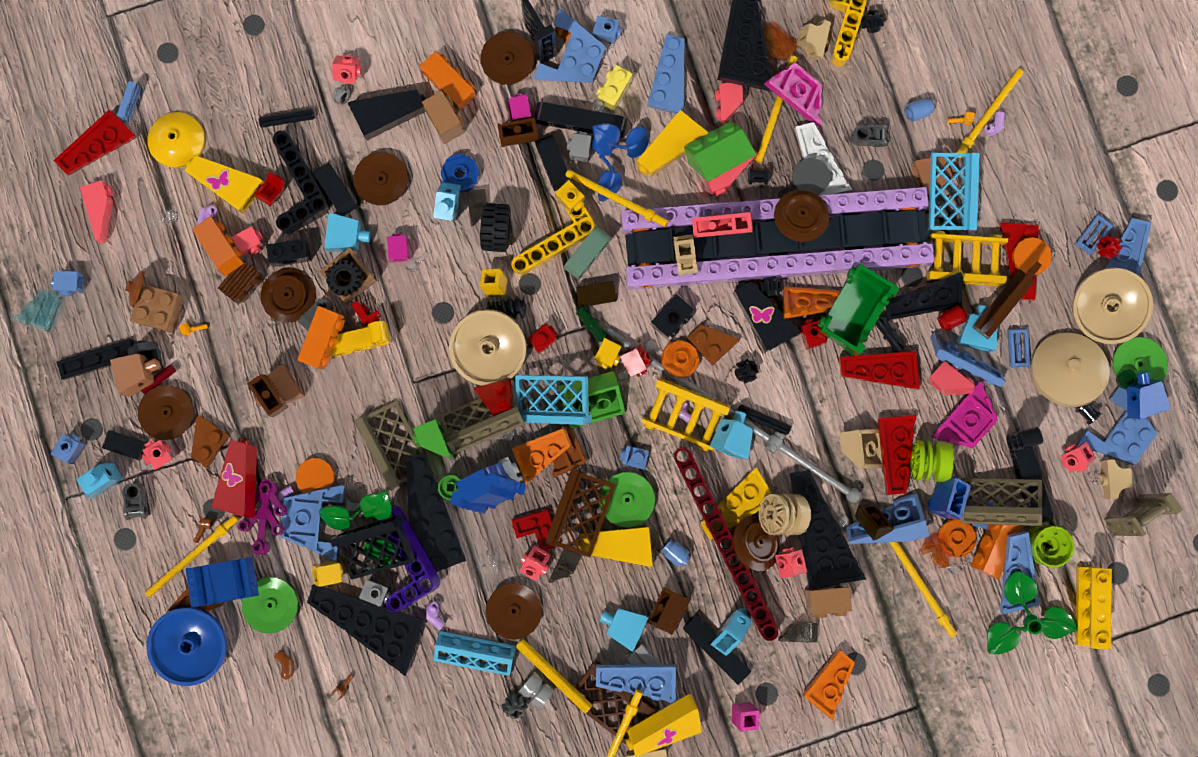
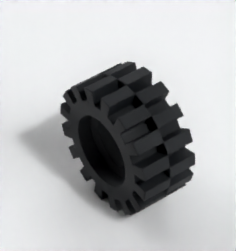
M338 260V263H332L333 266H329L328 273L326 272L328 287L337 295H343L344 297L354 295L355 291L358 292V288L362 286L361 281H363L359 268L348 260ZM343 271L349 272L352 276L351 282L348 285H340L337 281L339 273Z

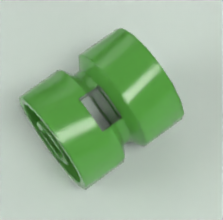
M454 475L443 477L438 485L440 495L444 499L451 500L452 493L459 490L456 482L462 479Z

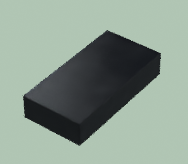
M108 430L102 448L141 460L143 449H145L144 444L147 442Z

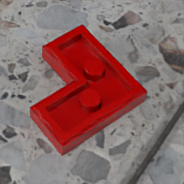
M549 509L511 520L516 538L535 533L539 548L545 551L556 547L546 544V538L552 524Z

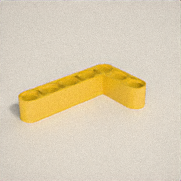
M562 205L573 224L516 256L512 260L514 273L523 276L584 241L594 229V222L584 206L581 208L582 212L580 215H573ZM583 224H589L591 226V230L584 232L582 231L581 226ZM568 233H572L575 236L572 241H567L564 237ZM550 243H557L559 247L557 250L551 251L548 246ZM533 253H541L542 258L540 260L532 259ZM518 262L526 264L522 270L516 269L515 265Z

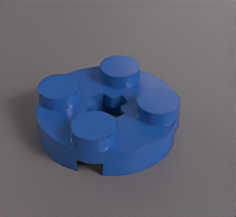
M455 154L448 157L443 164L441 178L443 182L461 185L460 193L467 192L477 185L479 169L472 158L464 154ZM457 169L465 171L462 178L455 176Z

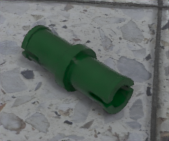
M585 306L575 313L586 325L587 331L590 330L599 343L609 336L598 323L599 320L594 318Z

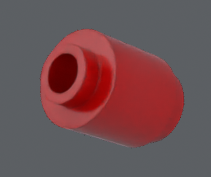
M956 305L942 312L937 317V321L944 331L947 329L951 330L965 323L968 315L963 307Z

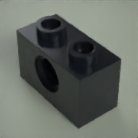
M305 239L266 244L268 262L273 267L311 261L309 243Z
M676 294L651 321L650 325L665 339H668L670 336L674 338L680 331L678 327L682 323L687 324L693 317L691 313L694 309ZM670 314H676L678 316V321L676 323H672L668 320V316Z

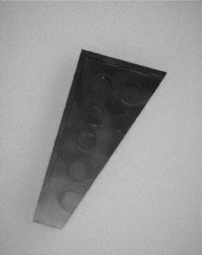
M315 584L312 585L307 600L310 606L329 618L338 627L345 630L350 636L374 654H377L390 666L397 669L402 675H407L425 619L400 611L391 612L385 606L380 607L323 586L319 587Z

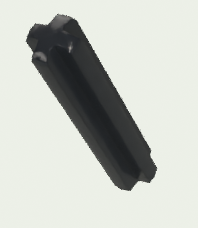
M310 108L261 116L258 121L260 127L264 128L315 119V113Z
M740 404L737 411L745 413L746 418L780 433L788 435L791 431V425L743 404Z

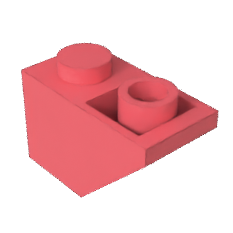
M719 83L718 90H715V101H719V108H716V120H720V125H724L741 107L743 103L742 85Z
M944 361L929 377V384L943 395L972 394L975 391L974 381L969 376L960 374L959 369L953 366L952 363L948 364Z

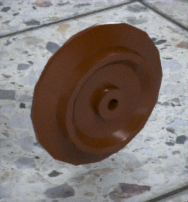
M502 32L492 36L484 44L481 51V66L484 73L492 81L501 85H513L523 81L530 74L534 65V52L530 43L523 36L513 32Z
M376 152L364 157L357 165L353 175L354 187L358 195L367 203L377 206L389 205L397 201L405 192L408 184V174L403 162L395 155L386 152Z
M790 191L782 196L775 206L774 220L776 227L782 235L790 240L798 242L813 241L821 236L828 227L830 217L828 207L820 196L811 191Z
M281 269L272 273L264 281L261 289V304L265 312L274 320L283 323L298 321L315 302V288L311 279L303 272L295 269Z
M160 385L149 390L142 397L138 407V420L142 429L149 436L159 440H172L181 436L190 427L193 419V405L189 396L182 389L172 385Z
M748 516L742 519L734 529V551L741 563L753 571H766L775 564V555L779 554L780 550L778 536L766 533L761 527L758 516Z
M511 583L502 585L492 593L487 601L485 612L487 622L496 634L502 638L516 640L525 638L534 632L540 623L542 608L540 600L533 590L522 584Z

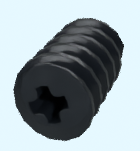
M516 295L515 301L512 300L511 296H508L507 301L501 296L500 302L497 301L496 297H493L492 302L486 297V309L501 311L509 316L512 314L514 319H517L518 314H520V317L524 319L526 314L525 295L522 300Z

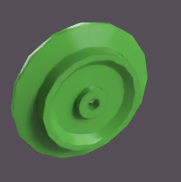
M1135 337L1123 342L1117 348L1113 356L1112 368L1116 377L1119 372L1124 370H1131L1136 375L1140 371H1149L1150 379L1163 382L1168 370V360L1164 350L1158 343L1148 338Z
M622 472L612 476L607 481L616 484L605 515L611 523L619 527L632 528L641 525L650 517L655 505V495L652 486L644 477L636 473ZM603 486L600 497L608 495L610 488Z
M265 577L257 580L259 596L242 599V613L245 621L254 630L261 633L274 634L286 629L293 622L298 611V599L294 589L286 581L276 577Z

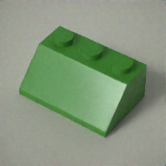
M733 121L724 124L722 127L709 132L707 135L684 147L688 164L707 182L756 156L745 133Z
M614 371L588 378L589 415H592V423L625 414ZM576 381L572 385L578 393L582 390V381ZM566 385L558 386L559 391L562 392ZM569 389L563 395L569 402L575 397ZM577 399L572 406L577 411H582V403ZM569 424V427H572V428L579 427V426H583V425Z
M434 419L413 428L415 433L412 436L416 445L448 459H456L446 443L442 423Z

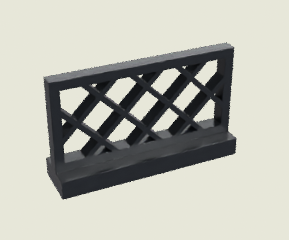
M521 0L524 25L535 42L537 59L539 63L543 64L557 56L555 30L551 24L547 27L543 25L529 0Z
M402 515L348 530L330 539L332 547L337 546L351 580L409 564L416 560L401 525L404 522ZM397 531L400 538L399 542L391 538L392 532ZM377 536L385 540L383 546L375 542ZM361 541L369 544L367 551L359 547ZM388 542L396 546L395 553L386 549ZM344 546L354 549L352 555L346 552ZM373 547L381 551L379 558L371 554ZM400 549L406 552L407 559L398 556ZM357 551L365 556L363 562L355 558ZM384 554L392 558L390 564L382 560ZM369 558L377 562L375 568L367 565ZM353 563L361 567L359 573H355Z

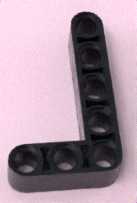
M280 130L274 133L273 142L306 201L282 213L276 219V226L283 233L291 234L326 215L330 206L293 139L287 132ZM282 138H287V141H286L285 144H283V145H280V144H279V141H280ZM296 154L294 160H288L289 155ZM300 170H305V174L302 177L297 176ZM309 186L315 187L313 192L306 193V189ZM318 202H324L321 209L315 208ZM307 211L306 217L300 219V212ZM290 220V225L287 228H283V222Z
M1034 427L1007 434L1006 441L1017 479L1042 480V523L1053 521V512L1033 446L1043 443L1040 429ZM1029 486L1026 490L1033 494L1038 490V486ZM1022 493L1024 500L1028 498L1024 493ZM1032 500L1026 504L1028 508H1038V505Z

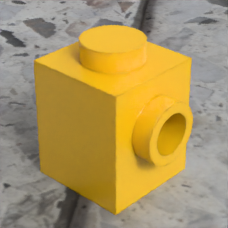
M569 180L555 192V198L570 213L574 210L577 212L584 206L585 196Z
M482 269L480 288L486 296H505L507 278L501 269Z
M604 338L594 358V361L597 362L596 365L605 370L607 367L612 369L613 365L617 366L621 359L619 352L622 346Z
M328 561L311 565L315 585L321 587L342 582L341 576L344 573L343 567L339 562Z

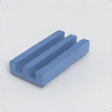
M129 81L117 113V116L127 123L131 120L141 91V87L132 81Z
M1098 214L1074 245L1076 247L1079 246L1080 250L1087 252L1086 254L1090 256L1096 250V245H1098L1100 238L1105 237L1114 225ZM1099 220L1100 224L1096 227V229L1093 231V233L1090 235L1087 241L1083 244V240L1086 238V236L1089 234V232L1092 230V228ZM1103 225H1106L1107 227L1098 237V239L1095 241L1092 247L1088 248V245L1091 243V241L1094 239V237L1097 235V233L1100 231Z
M1028 329L1007 330L1009 367H1030ZM1013 333H1015L1017 363H1015ZM1020 333L1023 334L1024 363H1022Z

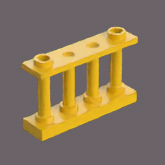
M934 231L927 237L928 241H935L934 269L926 274V282H936L959 272L962 273L961 248L962 243L973 244L972 271H970V274L962 273L963 284L997 287L1006 284L1007 276H1000L999 249L1000 246L1008 243V238H1002L1001 235H991L990 237L948 235L944 231ZM943 242L954 243L953 270L951 272H943L942 269ZM981 244L992 245L991 273L989 275H982L980 272Z
M658 377L655 387L658 388L659 393L649 418L646 416L642 417L641 423H644L643 426L651 430L656 428L698 445L697 448L703 451H713L714 448L710 447L711 437L720 416L723 414L728 415L730 405ZM672 393L676 395L675 398L677 400L666 425L656 421L665 396ZM689 400L694 402L693 405L695 407L685 432L674 428L683 403ZM707 407L712 409L713 414L703 439L693 436L692 433L701 410Z
M1076 567L1077 631L1075 634V645L1090 646L1091 649H1111L1112 569Z

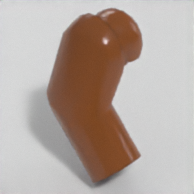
M279 650L274 658L282 663L281 677L288 680L294 674V661L283 651Z

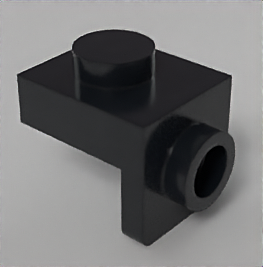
M140 340L134 342V345L127 349L128 356L141 354L149 360L154 358L158 362L162 360L157 342Z

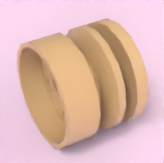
M769 494L762 500L759 508V521L763 530L769 535H800L809 527L811 509L808 501L800 494Z

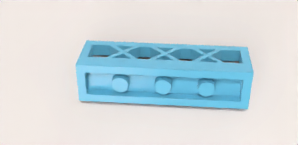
M439 631L435 644L434 661L510 676L516 646ZM439 651L447 652L449 656L439 655ZM459 656H466L468 659L463 660ZM478 660H486L488 663L483 664L480 663ZM502 663L507 664L508 666L507 668L499 667L497 664Z

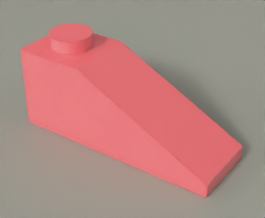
M756 156L709 182L704 179L710 196L716 194L718 197L727 193L726 190L731 187Z
M100 180L82 186L80 190L95 240L105 244L113 206L111 196L114 194L111 186Z
M751 212L692 218L694 238L753 233Z

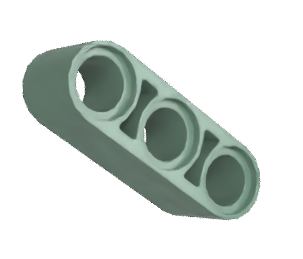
M597 225L563 268L579 280L608 245L612 237Z

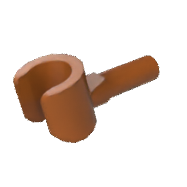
M205 517L199 521V529L194 542L198 543L204 528L211 529L213 524L212 518Z
M350 673L343 684L332 691L331 696L336 691H339L341 696L338 700L344 697L345 689L354 676Z

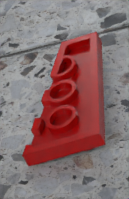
M109 109L53 161L69 176L137 137Z
M1004 222L999 224L1003 238H1008V243L1003 246L1006 250L1010 280L1018 272L1012 260L1014 248L1026 238H1038L1039 225ZM1037 275L1031 278L1035 282L1020 300H1035Z
M916 351L839 357L840 377L916 390L920 389Z
M916 415L879 418L877 422L886 495L905 494L908 489L909 462L912 454L911 446L912 439H914L915 431L913 430Z

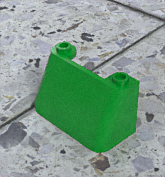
M861 264L850 268L847 273V277H849L827 316H823L818 323L819 331L853 356L862 354L866 347L863 343L867 342V337L883 309L889 304L892 295L895 296L900 288Z

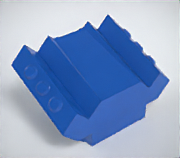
M498 463L481 469L456 482L459 490L452 493L450 503L462 509L465 508L466 510L485 514L487 507L495 509L498 504L506 500H514L515 493L524 495L526 484L510 478L504 470L502 463Z
M253 557L185 569L191 608L259 596Z

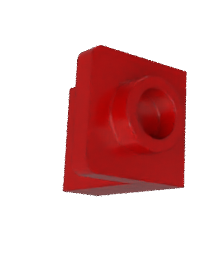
M269 172L266 181L255 192V197L271 207L284 193L285 181L280 176Z

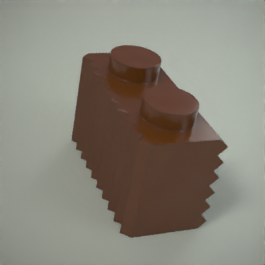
M533 117L532 119L528 118V120L521 119L520 121H510L505 124L502 122V124L498 123L497 125L501 147L538 140L536 122Z
M243 259L241 260L244 264L231 272L218 287L221 292L237 304L244 303L249 298V292L253 287L256 288L261 283V277L263 276Z
M260 374L248 382L247 385L267 415L275 417L286 410L288 405H286L282 395L275 388L276 386L273 385L274 383L271 382L269 376Z
M664 587L654 609H652V613H650L651 616H649L647 623L673 635L674 631L679 627L680 618L687 610L690 599Z

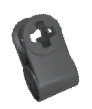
M883 124L859 125L851 134V142L856 146H888V141H886L888 126ZM857 132L863 133L865 138H859Z
M318 299L300 317L298 323L308 331L318 306L321 307L323 304L326 306V309L334 311V306L326 299Z
M141 483L125 485L123 488V512L125 519L131 520V518L137 517L146 519L148 517V506L144 485ZM132 487H136L138 490L135 497L131 494Z

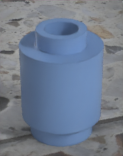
M922 98L907 104L906 109H904L905 116L912 122L930 116L934 112L932 100L930 98Z
M672 539L661 550L664 556L677 567L680 565L684 567L691 558L688 556L690 552Z

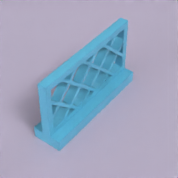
M931 153L928 230H977L980 153ZM936 157H943L947 162L941 170L936 165ZM957 157H964V165L958 169L952 162ZM949 165L956 171L950 179L943 173ZM939 175L947 181L941 188L936 185V178ZM958 175L963 179V185L959 189L952 183ZM948 185L956 191L950 198L942 192ZM939 194L946 200L940 208L935 204V198ZM957 195L962 198V204L958 208L951 202ZM948 204L955 210L949 217L942 212ZM957 213L962 218L961 226H955L951 221ZM940 214L945 221L940 226H934V218Z
M515 375L516 403L524 423L576 425L592 423V415H589L588 376ZM522 379L527 380L532 385L527 391L522 388ZM541 380H544L549 385L544 392L537 386ZM559 380L566 385L562 392L554 386ZM576 381H582V390L579 393L572 387ZM533 389L540 394L536 401L529 396ZM550 389L558 395L553 402L546 396ZM568 389L575 395L571 402L563 396ZM525 398L532 404L528 410L522 409V401ZM542 398L549 404L546 410H542L538 406ZM559 399L567 405L563 411H560L555 406ZM577 399L582 403V411H577L572 406Z

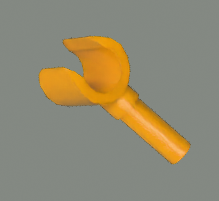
M965 112L964 118H949L947 123L971 125L974 121L975 113Z
M188 323L179 325V329L184 336H188L197 330L208 328L207 324L191 328Z

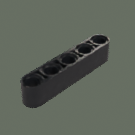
M547 102L537 103L534 117L535 122L540 125L594 134L592 128L594 125L612 124L618 127L620 131L619 139L625 137L628 121L626 117Z

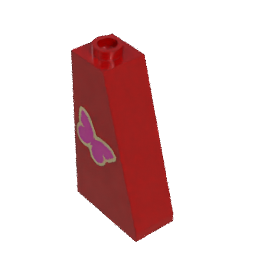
M241 438L238 441L230 440L211 508L243 517L254 518L257 446L249 445V440Z

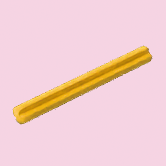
M522 639L516 645V648L583 713H587L592 708V704L528 642Z

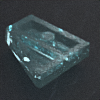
M42 290L12 320L50 332L63 297Z

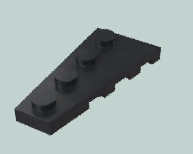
M959 272L890 299L889 304L885 306L887 321L947 310L956 305L962 307V273Z

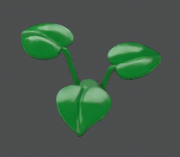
M387 490L379 493L363 496L360 500V508L351 516H349V510L342 506L321 508L319 515L331 528L345 530L350 527V520H353L361 512H363L366 518H373V523L377 522V519H388L392 512V505ZM384 539L375 540L381 546H383L385 541ZM388 542L386 549L395 553L394 545ZM365 544L364 550H368L369 544ZM373 547L371 554L379 558L381 551ZM384 554L382 560L391 563L392 558Z
M1016 571L1007 579L1004 586V595L1011 605L1022 604L1027 613V616L1023 619L1024 627L1014 626L1011 628L1006 622L993 624L987 632V652L989 654H1002L1013 650L1020 641V636L1015 630L1029 631L1034 635L1042 631L1046 637L1058 639L1076 632L1077 626L1069 613L1060 607L1046 609L1044 618H1040V620L1037 616L1032 615L1025 602L1032 601L1036 597L1037 585L1031 577Z

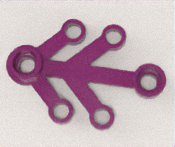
M263 480L259 485V492L255 495V505L261 500L262 503L261 507L255 512L254 518L241 520L238 524L240 531L248 532L259 520L257 540L252 545V550L256 555H266L270 550V544L265 540L267 521L272 526L271 532L273 535L281 536L285 532V527L279 523L275 515L285 516L287 514V507L277 497L278 488L272 480ZM270 501L274 505V514L269 508Z

